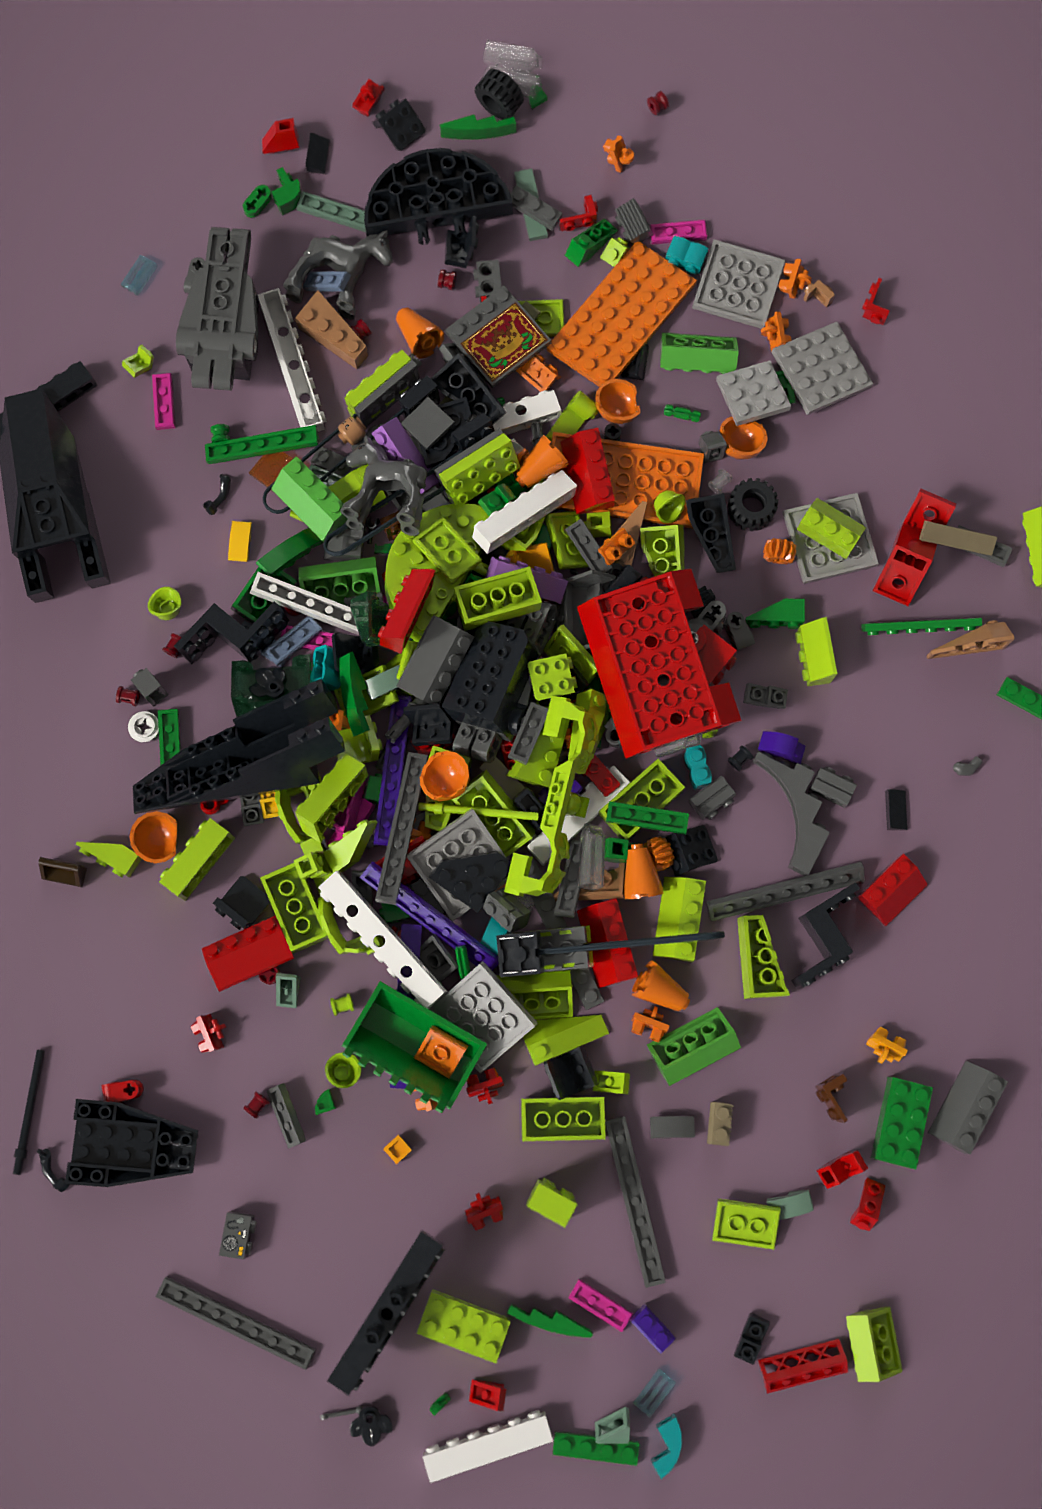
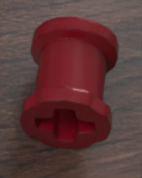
M171 633L170 641L162 650L177 659L179 651L174 645L181 637Z
M119 686L116 693V703L124 702L137 707L140 691L137 689L135 691L124 689V686Z
M256 1091L254 1098L243 1109L257 1119L259 1117L258 1114L265 1105L270 1104V1101Z

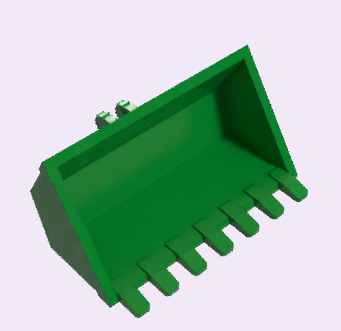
M380 981L342 1044V1047L345 1048L342 1055L350 1058L353 1053L361 1057L358 1062L360 1066L365 1068L368 1062L376 1066L373 1072L375 1075L380 1077L385 1071L392 1076L389 1083L396 1086L399 1080L407 1084L404 1090L406 1093L412 1095L414 1089L422 1093L421 1102L427 1104L431 1098L438 1103L435 1110L443 1113L445 1107L449 1110L451 1109L487 1043ZM432 1025L468 1045L450 1078L445 1077L414 1058Z

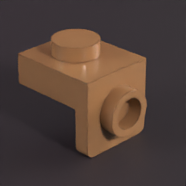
M818 280L815 284L811 283L804 290L805 296L803 300L807 302L814 296L825 307H828L832 303L835 294L829 286L824 285Z

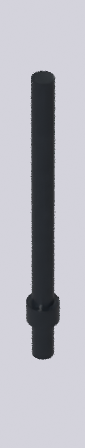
M44 1050L36 1051L18 1148H15L14 1153L16 1159L13 1174L21 1175L24 1158H27L28 1150H26L44 1059Z

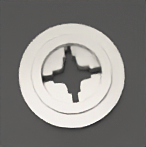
M147 711L136 713L129 721V734L134 740L141 743L150 742V740L157 737L159 732L157 717ZM144 722H147L146 724L151 729H146L142 733V729L137 726L144 725Z

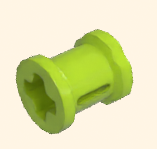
M350 993L338 999L330 998L334 1016L348 1010L355 1011Z

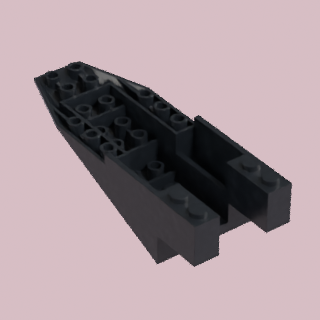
M43 388L5 397L0 438V470L11 551L19 559L27 596L35 603L54 599L46 561L38 549L68 541H73L76 544L85 582L92 589L111 584L74 436Z
M321 678L233 719L235 726L226 728L222 732L188 746L134 784V814L262 795L320 783L317 764L345 752L343 737L329 719V716L338 713L336 699Z

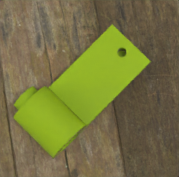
M581 390L578 391L546 437L552 442L553 432L575 434L585 420L593 419L597 415L596 403Z

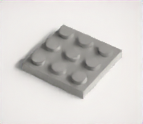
M770 360L721 374L716 378L736 426L786 412L791 408Z

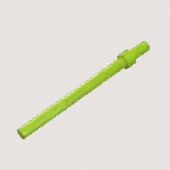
M435 802V804L419 803V810L432 811L434 814H443V812L464 814L472 808L478 816L539 820L538 812L445 805L444 802Z

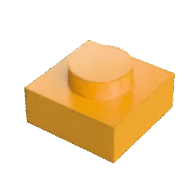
M399 1134L383 1148L396 1165L412 1151Z

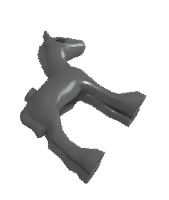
M383 231L379 235H369L355 245L342 243L334 235H331L330 238H313L308 249L303 253L305 256L300 257L297 265L291 270L283 284L287 290L285 296L292 302L301 303L304 296L303 281L307 274L317 267L327 265L337 272L347 271L351 277L344 291L339 292L337 305L339 306L338 313L343 318L353 320L356 315V308L352 294L357 281L364 271L366 261L373 256L384 266H390L393 263L387 238L388 231Z
M365 435L364 443L360 444L346 457L347 465L351 468L368 464L359 494L343 503L340 509L341 513L348 518L346 525L353 530H361L363 528L373 501L380 490H404L409 495V501L398 512L396 518L401 524L403 533L409 536L418 535L424 501L420 494V489L426 487L427 470L414 464L410 459L389 461L382 446L372 443L371 439Z

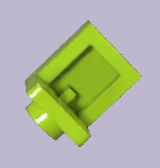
M618 237V239L611 238L600 258L615 267L630 249L627 246L628 242L621 237Z
M140 345L136 354L122 361V366L135 378L152 369L154 356L150 350Z

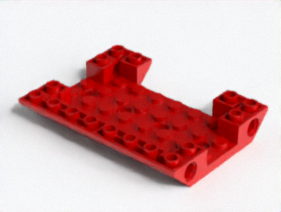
M691 568L670 571L593 597L577 607L626 759L664 747L665 744L699 733L704 734L742 721L729 682L713 686L708 685L685 615L687 612L704 607ZM636 599L644 600L645 604L642 609H635L633 607V602ZM648 637H655L657 639L656 646L652 648L647 647L645 644ZM661 675H667L670 679L669 684L666 686L659 685L658 678ZM675 713L682 716V722L678 725L672 724L670 720L671 716Z

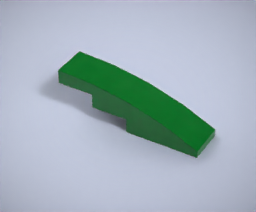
M475 114L440 124L441 138L480 140L516 133L514 117L496 122L495 116L476 120Z
M308 527L276 546L257 560L256 564L268 576H272L293 566L297 559L308 555L312 548L324 542Z
M350 652L339 658V670L344 708L353 737L370 730L363 713L369 708L362 693L363 690L367 689L355 656L353 652Z
M512 1303L507 1310V1313L546 1331L591 1338L593 1335L590 1329L558 1310H555L552 1317L534 1306L530 1314Z

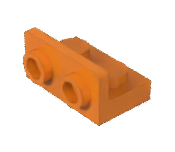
M538 353L518 368L516 372L542 392L549 390L555 380H559L561 376L558 374L559 370L552 364L548 366L544 362L545 358Z

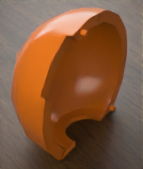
M621 379L607 380L601 384L595 396L596 408L600 415L608 422L616 424L629 423L637 418L641 411L640 406L636 404V386Z
M731 416L720 427V434L727 444L725 453L735 459H751L757 456L766 446L768 440L767 432L763 425L756 421L736 426Z
M437 752L429 757V760L423 766L421 776H419L420 786L424 793L435 801L454 799L462 795L468 787L470 781L469 767L464 758L456 752Z
M159 811L149 812L139 817L133 824L129 836L131 847L136 855L151 863L166 862L174 857L177 842L176 819L167 813Z

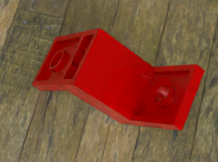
M920 488L896 535L890 556L872 591L909 606L933 561L937 547L936 543L919 539L924 521L947 525L956 508V503ZM932 510L935 516L928 517L925 515V511ZM894 579H902L904 584L897 585Z

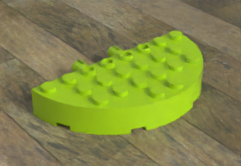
M448 504L422 513L419 534L444 517L479 557L484 550L472 536L474 526L479 521L488 519L489 516L480 505L458 504L455 506L454 504ZM401 530L391 546L386 563L385 594L389 608L394 609L396 605L394 603L395 596L398 591L402 592L404 587L402 586L403 579L406 574H410L412 569L436 570L433 587L410 635L415 642H419L432 616L435 615L442 619L451 603L456 602L454 587L463 585L472 571L485 577L489 565L480 562L451 585L413 543V539L416 536H409Z

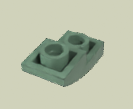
M400 665L365 681L366 690L371 700H375L390 691L398 689L396 685L399 680L396 676Z
M809 1189L789 1192L788 1196L768 1198L766 1201L768 1206L780 1207L779 1220L814 1211Z

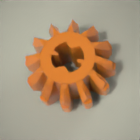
M769 539L766 541L763 549V558L768 562H773V564L787 565L788 563H793L797 551L796 545L792 541H787V539Z
M654 837L644 843V846L648 847L656 871H663L673 865L675 857L666 838Z

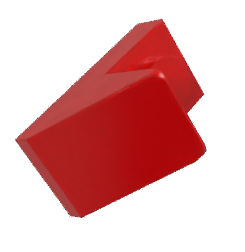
M471 1380L469 1402L496 1411H504L507 1388H504L502 1383Z

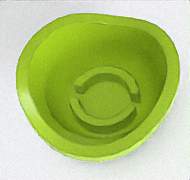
M672 490L660 493L654 501V508L658 519L663 523L676 521L683 511L685 496Z
M171 587L157 589L148 601L149 612L161 620L174 619L179 614L182 603L179 593Z
M343 1052L331 1056L325 1065L326 1077L335 1087L349 1088L360 1077L361 1066L358 1064L359 1060L353 1054L350 1058H346L342 1055Z

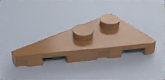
M642 501L619 528H625L627 533L634 539L635 544L627 549L614 563H618L625 567L624 565L632 566L647 502Z
M619 863L618 868L609 872L604 870L598 875L584 879L579 900L624 898L625 863ZM559 891L554 893L555 901H557Z

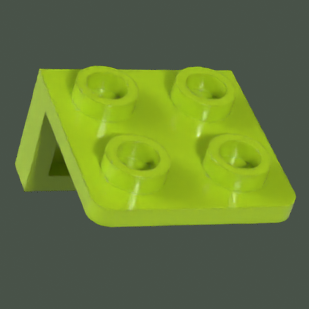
M566 653L528 663L536 700L539 701L551 698V696L575 693L574 689L577 688L575 676L571 677L570 669H573L571 657H567Z
M370 715L365 716L370 728L369 731L353 737L351 728L338 731L343 737L345 752L336 755L338 760L342 759L346 754L361 763L379 759L382 743L376 737V723L372 722Z

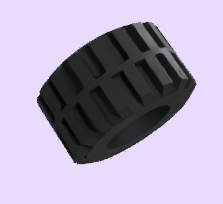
M498 69L488 70L475 86L474 92L480 104L490 114L501 120L511 118L524 102V95L517 83L506 73Z
M748 478L747 482L743 480L734 487L728 501V514H731L730 519L731 521L735 520L737 527L741 525V529L749 528V531H754L757 528L758 531L763 526H768L769 522L772 521L778 508V499H776L778 495L776 492H773L774 487L772 485L767 486V481L764 480L762 483L759 478H756L755 481L752 478ZM750 497L756 498L762 503L763 510L751 512L743 506L742 500Z

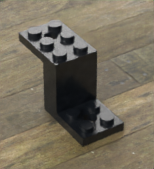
M274 601L247 630L214 603L174 647L192 665L194 661L200 659L202 653L208 647L214 644L216 638L220 637L251 663L261 655V651L267 645L274 641L275 636L287 627L290 620L280 605Z
M856 882L798 918L824 957V960L792 979L791 981L795 987L801 985L804 988L816 981L815 976H824L833 970L832 965L835 964L837 967L850 959L849 955L853 951L828 913L840 907L838 902L841 901L844 904L857 896L855 892L860 888Z

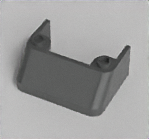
M590 570L565 579L568 583L561 603L554 602L557 607L554 633L559 626L564 624L592 656L577 607L593 597L602 595V584L615 580L616 576Z

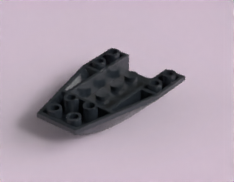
M76 1099L73 1120H76L71 1162L67 1163L65 1184L112 1187L194 1173L199 1130L119 1102Z

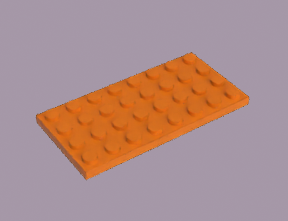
M638 241L633 244L552 339L551 344L546 347V351L598 387L607 380L617 379L636 357L640 349L646 345L693 289L697 280Z
M553 432L551 444L556 446L562 453L560 441L570 437L572 434ZM601 439L615 503L613 508L589 513L610 511V517L628 519L640 503L645 501L647 505L643 522L683 525L685 528L693 529L688 519L686 500L699 496L704 453ZM566 467L561 469L567 474ZM667 490H672L685 496L683 511L680 517L672 523L661 522L654 508L656 497ZM571 498L556 509L575 512L573 499Z

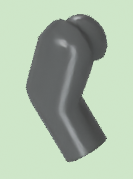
M975 756L969 764L955 763L953 770L960 776H971L983 761Z

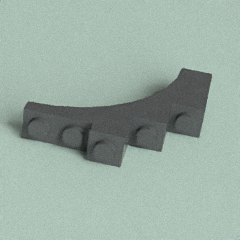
M757 752L752 762L764 769L777 781L786 794L793 811L796 839L788 868L803 876H807L830 833L822 824L812 823L822 804V801L818 800V796L812 793H805L815 772L811 770L812 768L804 763H797L791 769L788 763L772 759L773 756L769 753Z

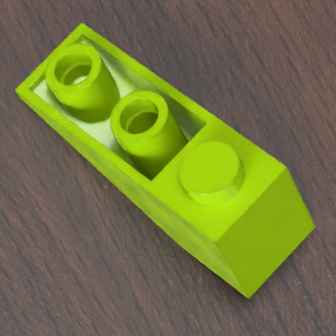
M366 819L356 825L358 828L344 833L340 841L336 840L328 845L329 849L323 852V855L333 873L335 871L345 872L359 862L378 823L377 820L368 821Z
M76 842V845L81 847L79 852L88 857L91 854L97 857L96 862L105 868L107 865H110L114 868L112 872L121 878L124 875L130 878L142 860L135 852L122 844Z

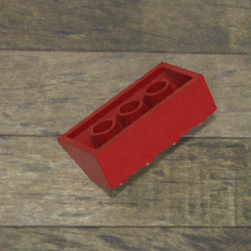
M599 428L579 431L560 441L562 454L569 463L566 467L567 475L577 485L574 497L572 498L576 515L613 508L615 498Z
M412 569L409 575H405L402 582L403 590L402 592H397L394 599L396 605L394 609H389L386 616L388 622L386 626L380 628L378 637H380L379 645L397 653H403L433 587L436 570Z
M617 898L577 910L580 925H590L591 942L587 944L628 940ZM630 947L592 950L594 963L592 969L598 989L638 978Z
M276 915L201 948L206 965L219 992L294 959V955L288 946Z

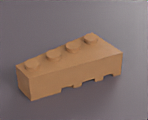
M317 290L295 317L298 329L355 369H358L368 356L366 345Z

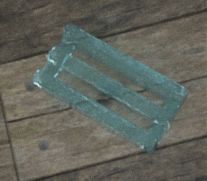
M140 255L122 281V288L128 289V291L134 292L138 296L156 269L157 264ZM143 261H144V262H145L144 265H143L142 268L137 272V270L139 269V267L141 266V264H142ZM137 272L136 277L134 278V280L132 281V283L129 285V282L131 281V279L133 278V276H134L135 273Z
M658 1368L633 1401V1404L639 1407L647 1416L651 1417L676 1382ZM661 1375L663 1377L642 1405L640 1401ZM666 1381H668L669 1384L665 1387V1389L662 1391V1393L659 1395V1397L648 1410L647 1406L650 1404V1402L653 1400L656 1394L660 1391V1389L663 1387Z

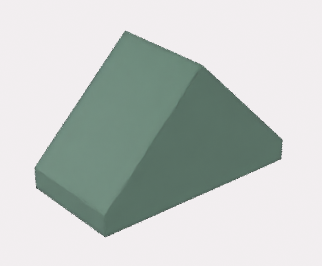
M276 974V1006L297 1008L300 976Z
M624 1407L595 1422L596 1443H629L630 1421L628 1407Z

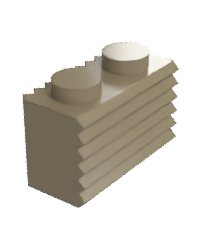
M711 1102L707 1144L730 1145L729 1137L731 1135L729 1133L732 1128L730 1125L732 1124L731 1116L733 1115L731 1112L733 1111L732 1107H734L732 1104Z

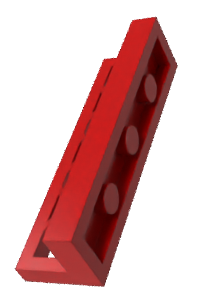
M839 1339L758 1360L767 1394L848 1372L847 1358ZM837 1347L840 1355L830 1356L826 1352L830 1348ZM811 1353L819 1356L817 1361L813 1362L807 1360L806 1357ZM792 1358L799 1361L794 1367L785 1365L787 1360ZM774 1364L778 1366L775 1372H766V1365Z

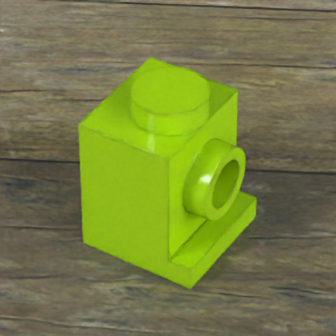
M610 511L587 513V521H584V524L594 538L608 537L610 539L612 537Z

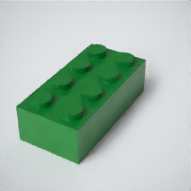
M887 1077L871 1153L872 1159L916 1170L933 1087L895 1077Z

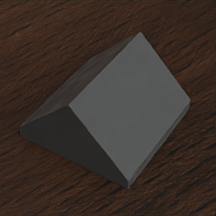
M435 934L421 945L420 961L440 983L458 970L457 963Z

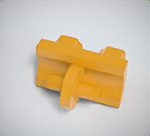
M879 1027L867 1040L866 1045L874 1049L873 1053L879 1056V1063L882 1064L885 1059L890 1062L893 1059L899 1062L908 1051L905 1049L906 1040L900 1036H896L893 1042L886 1039L889 1032L883 1027Z

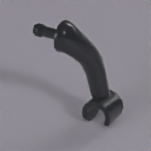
M220 475V494L213 502L209 500L203 504L204 509L209 515H214L217 512V507L227 498L231 484L229 476Z
M38 1149L37 1153L40 1154L39 1157L44 1176L53 1184V1188L60 1192L65 1191L69 1184H65L63 1177L58 1180L51 1170V1151L49 1149Z

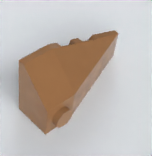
M989 621L985 625L931 650L927 655V659L1003 650L1014 640V635L1005 622Z

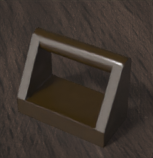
M44 857L39 858L38 864L42 880L83 887L87 868L84 866Z

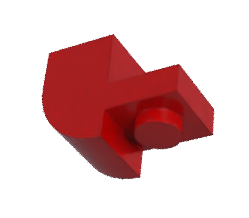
M855 1150L836 1157L816 1171L825 1187L829 1189L840 1185L851 1176L864 1172L868 1167L859 1151Z

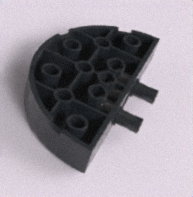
M449 148L425 149L404 156L403 160L396 164H391L377 178L369 192V198L365 205L364 222L367 236L379 235L383 231H388L387 236L417 231L418 243L424 245L423 237L426 244L430 242L428 233L430 228L454 225L455 237L460 239L461 231L462 238L467 236L464 223L470 222L472 216H476L477 221L512 215L513 203L505 182L498 176L497 171L482 159L464 151L461 153L451 151Z
M421 1230L327 1382L348 1396L352 1390L357 1392L363 1382V1379L360 1378L363 1372L369 1373L379 1354L411 1306L414 1298H416L436 1263L445 1252V1249L442 1248L444 1245L442 1242Z

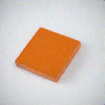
M432 1025L414 1058L445 1077L450 1078L468 1045Z

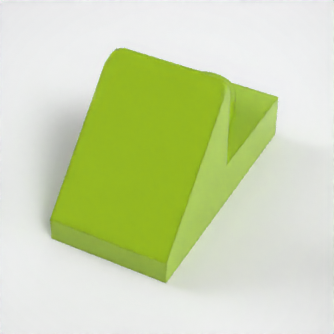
M594 1071L599 1084L593 1086V1091L617 1094L629 1093L630 1073Z

